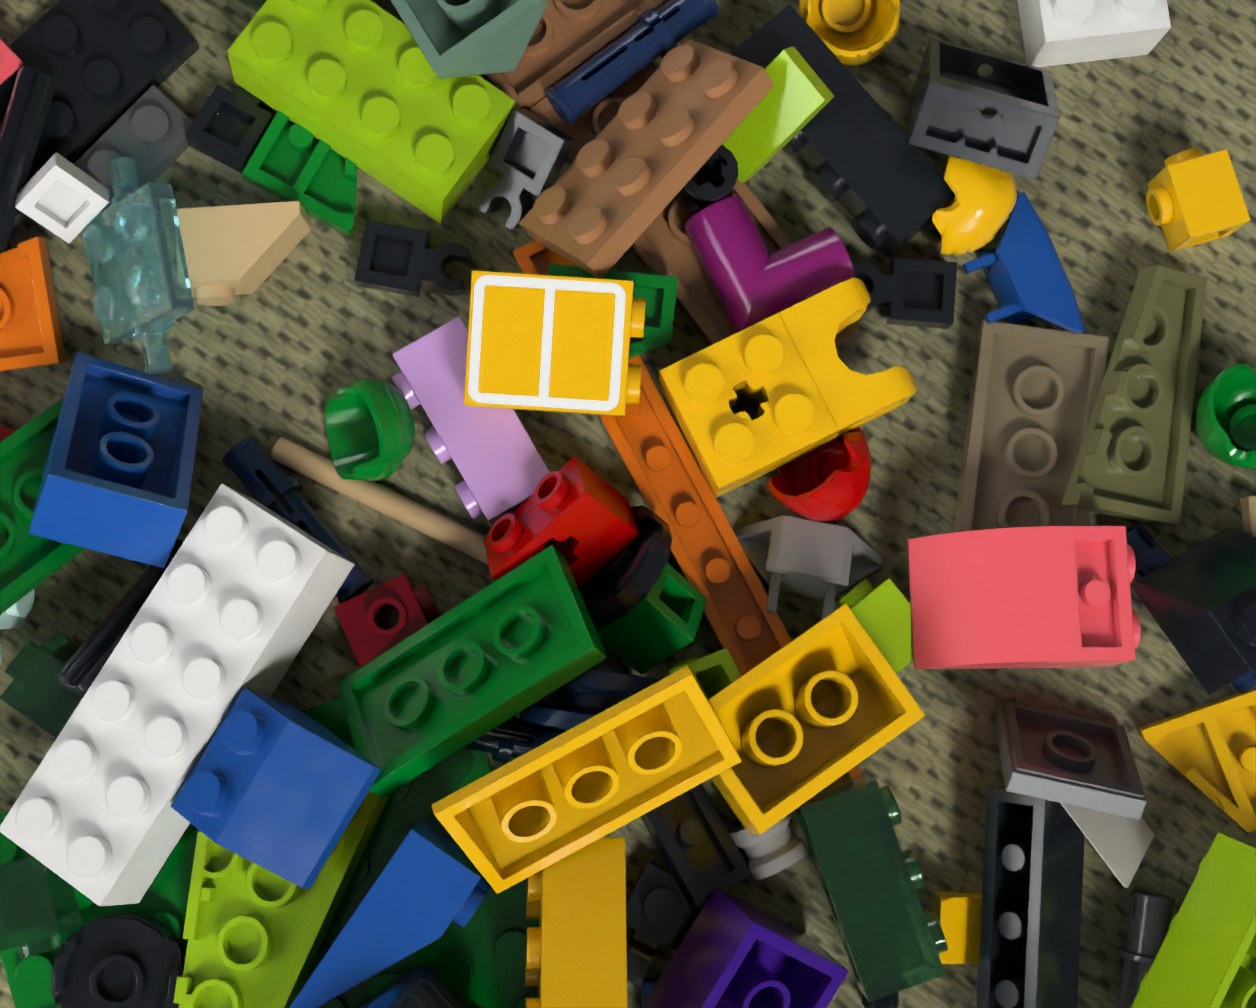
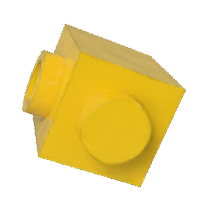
M1197 147L1174 154L1164 160L1165 168L1147 183L1149 187L1146 194L1147 211L1151 221L1156 226L1161 225L1170 253L1227 237L1251 221L1227 149L1203 155L1202 149Z

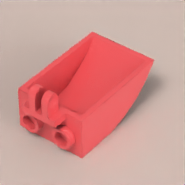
M1126 526L1012 527L954 532L907 539L914 669L1101 668L1136 660L1135 649L1140 642L1141 626L1139 617L1132 610L1130 583L1135 575L1136 560L1132 547L1127 544Z

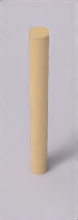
M280 437L274 445L270 456L273 461L488 565L483 541L486 537L485 535L374 481L342 479L335 471L333 461L284 437Z

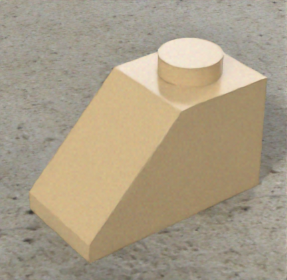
M300 201L171 209L175 285L190 298H195L197 304L205 306L229 305L235 302L234 295L253 294L311 230L310 215Z

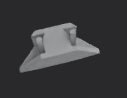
M782 515L734 529V533L754 571L769 590L766 612L776 613L779 592L824 600L821 618L823 620L833 613L835 598L877 572L882 565V557L845 526Z

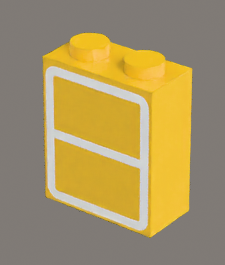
M472 270L464 405L482 408L625 417L626 403L639 404L642 364H629L630 337L643 338L646 298L633 297L634 281Z

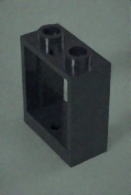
M930 37L910 99L909 144L1036 180L1060 119L1051 71ZM983 64H989L993 71L989 76L985 77L979 75L978 68Z

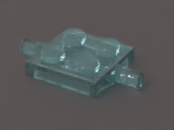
M130 157L115 158L107 163L110 169L115 197L112 199L109 208L99 213L84 228L83 251L86 259L90 262L95 289L94 313L97 320L101 323L104 344H128L140 338L146 367L145 373H165L173 370L166 334L177 318L195 310L172 184L149 182L139 188L135 159Z

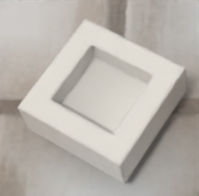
M56 152L16 194L15 208L69 244L109 203V189Z

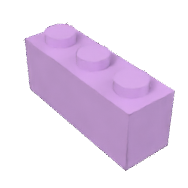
M458 316L393 353L392 355L401 372L391 378L397 389L407 399L410 409L421 404L430 419L432 426L422 432L441 464L453 459L464 479L456 484L454 488L471 517L474 519L484 513L488 522L493 526L501 516L508 513L512 514L534 493L538 483L550 472L513 409L469 407L464 405L468 330Z

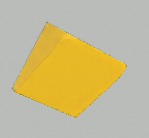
M932 891L929 956L936 963H979L982 894Z

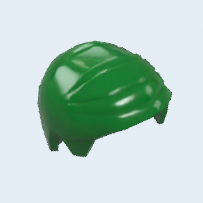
M1238 364L1222 371L1201 394L1195 411L1196 429L1200 442L1216 459L1231 466L1256 470V370L1250 367L1249 364Z
M361 378L338 388L337 394L327 399L325 405V427L331 458L337 474L342 479L377 481L388 478L396 472L405 457L412 451L415 437V421L404 395L395 386L375 378Z

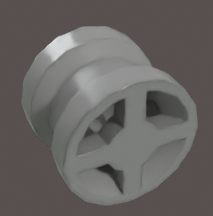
M790 814L760 835L749 834L742 823L729 831L736 846L743 848L748 857L747 865L752 872L750 876L752 881L772 876L795 864L809 853L804 840L794 836L789 827Z

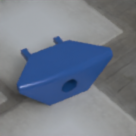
M1025 192L1017 195L1016 204L1008 217L998 246L981 252L980 258L964 263L962 267L966 274L983 268L1000 309L984 315L987 324L1003 318L1009 324H1019L1038 316L1076 334L1082 333L1086 330L1071 283L1048 231Z

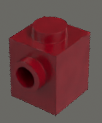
M402 574L333 607L360 667L442 616L428 584L423 582L416 586L413 578L406 574Z

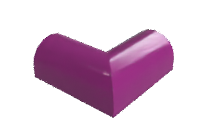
M741 196L728 197L711 204L694 214L687 220L684 226V230L735 333L836 284L855 278L854 269L846 248L837 233L830 226L769 254Z

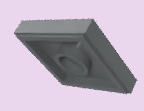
M999 700L994 716V725L1006 791L1140 820L1147 799L1123 725L1009 700Z

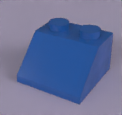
M243 687L170 807L214 843L301 888L310 889L382 769L293 704Z

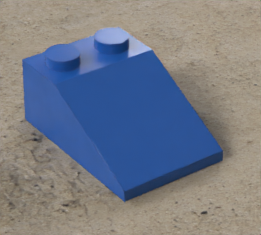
M77 352L39 486L28 534L165 568L188 512L203 389Z
M427 816L410 830L289 1008H317L441 938L452 920L463 928L466 926L491 886L442 825Z

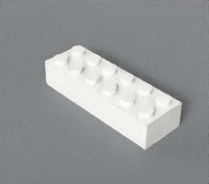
M221 483L0 825V832L98 906L139 903L190 824L189 821L170 806L243 687L269 696L272 695L355 564L255 499Z

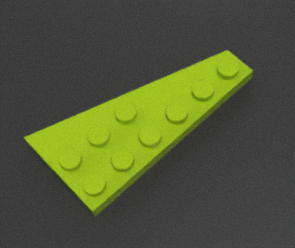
M371 791L367 793L310 889L297 886L214 843L201 831L197 832L182 938L188 939L184 971L182 976H177L173 1003H178V1008H289L303 987L390 794L381 798Z

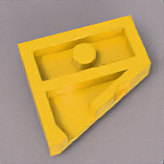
M1256 686L1245 692L1229 695L1138 728L1141 737L1241 828L1248 833L1256 830Z

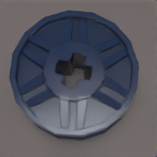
M593 666L553 691L552 700L537 701L521 711L520 720L568 731L662 679L628 674V671Z

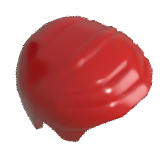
M857 427L831 440L830 443L777 468V476L767 480L770 492L790 511L813 521H834L852 513L861 504L869 488L871 476V455L864 432L860 427Z

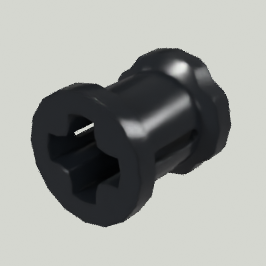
M721 145L698 170L707 178L712 177L714 174L719 175L717 188L710 182H705L698 186L696 184V173L679 192L683 205L694 214L715 202L732 197V189L735 187L738 177V163L733 153L724 145Z

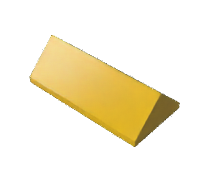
M687 665L433 803L432 809L434 815L493 890L499 894L742 761L690 665Z

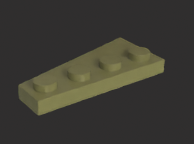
M1158 264L1140 269L1061 506L1159 526H1180L1207 278Z

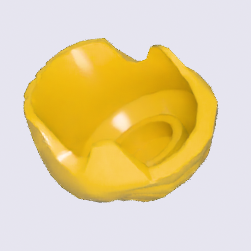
M799 0V14L843 65L859 66L871 62L890 46L899 30L900 0Z
M946 155L944 180L954 192L955 198L948 207L937 209L932 214V221L941 234L940 254H954L958 256L976 251L995 237V234L1008 219L1016 204L1017 186L1013 173Z

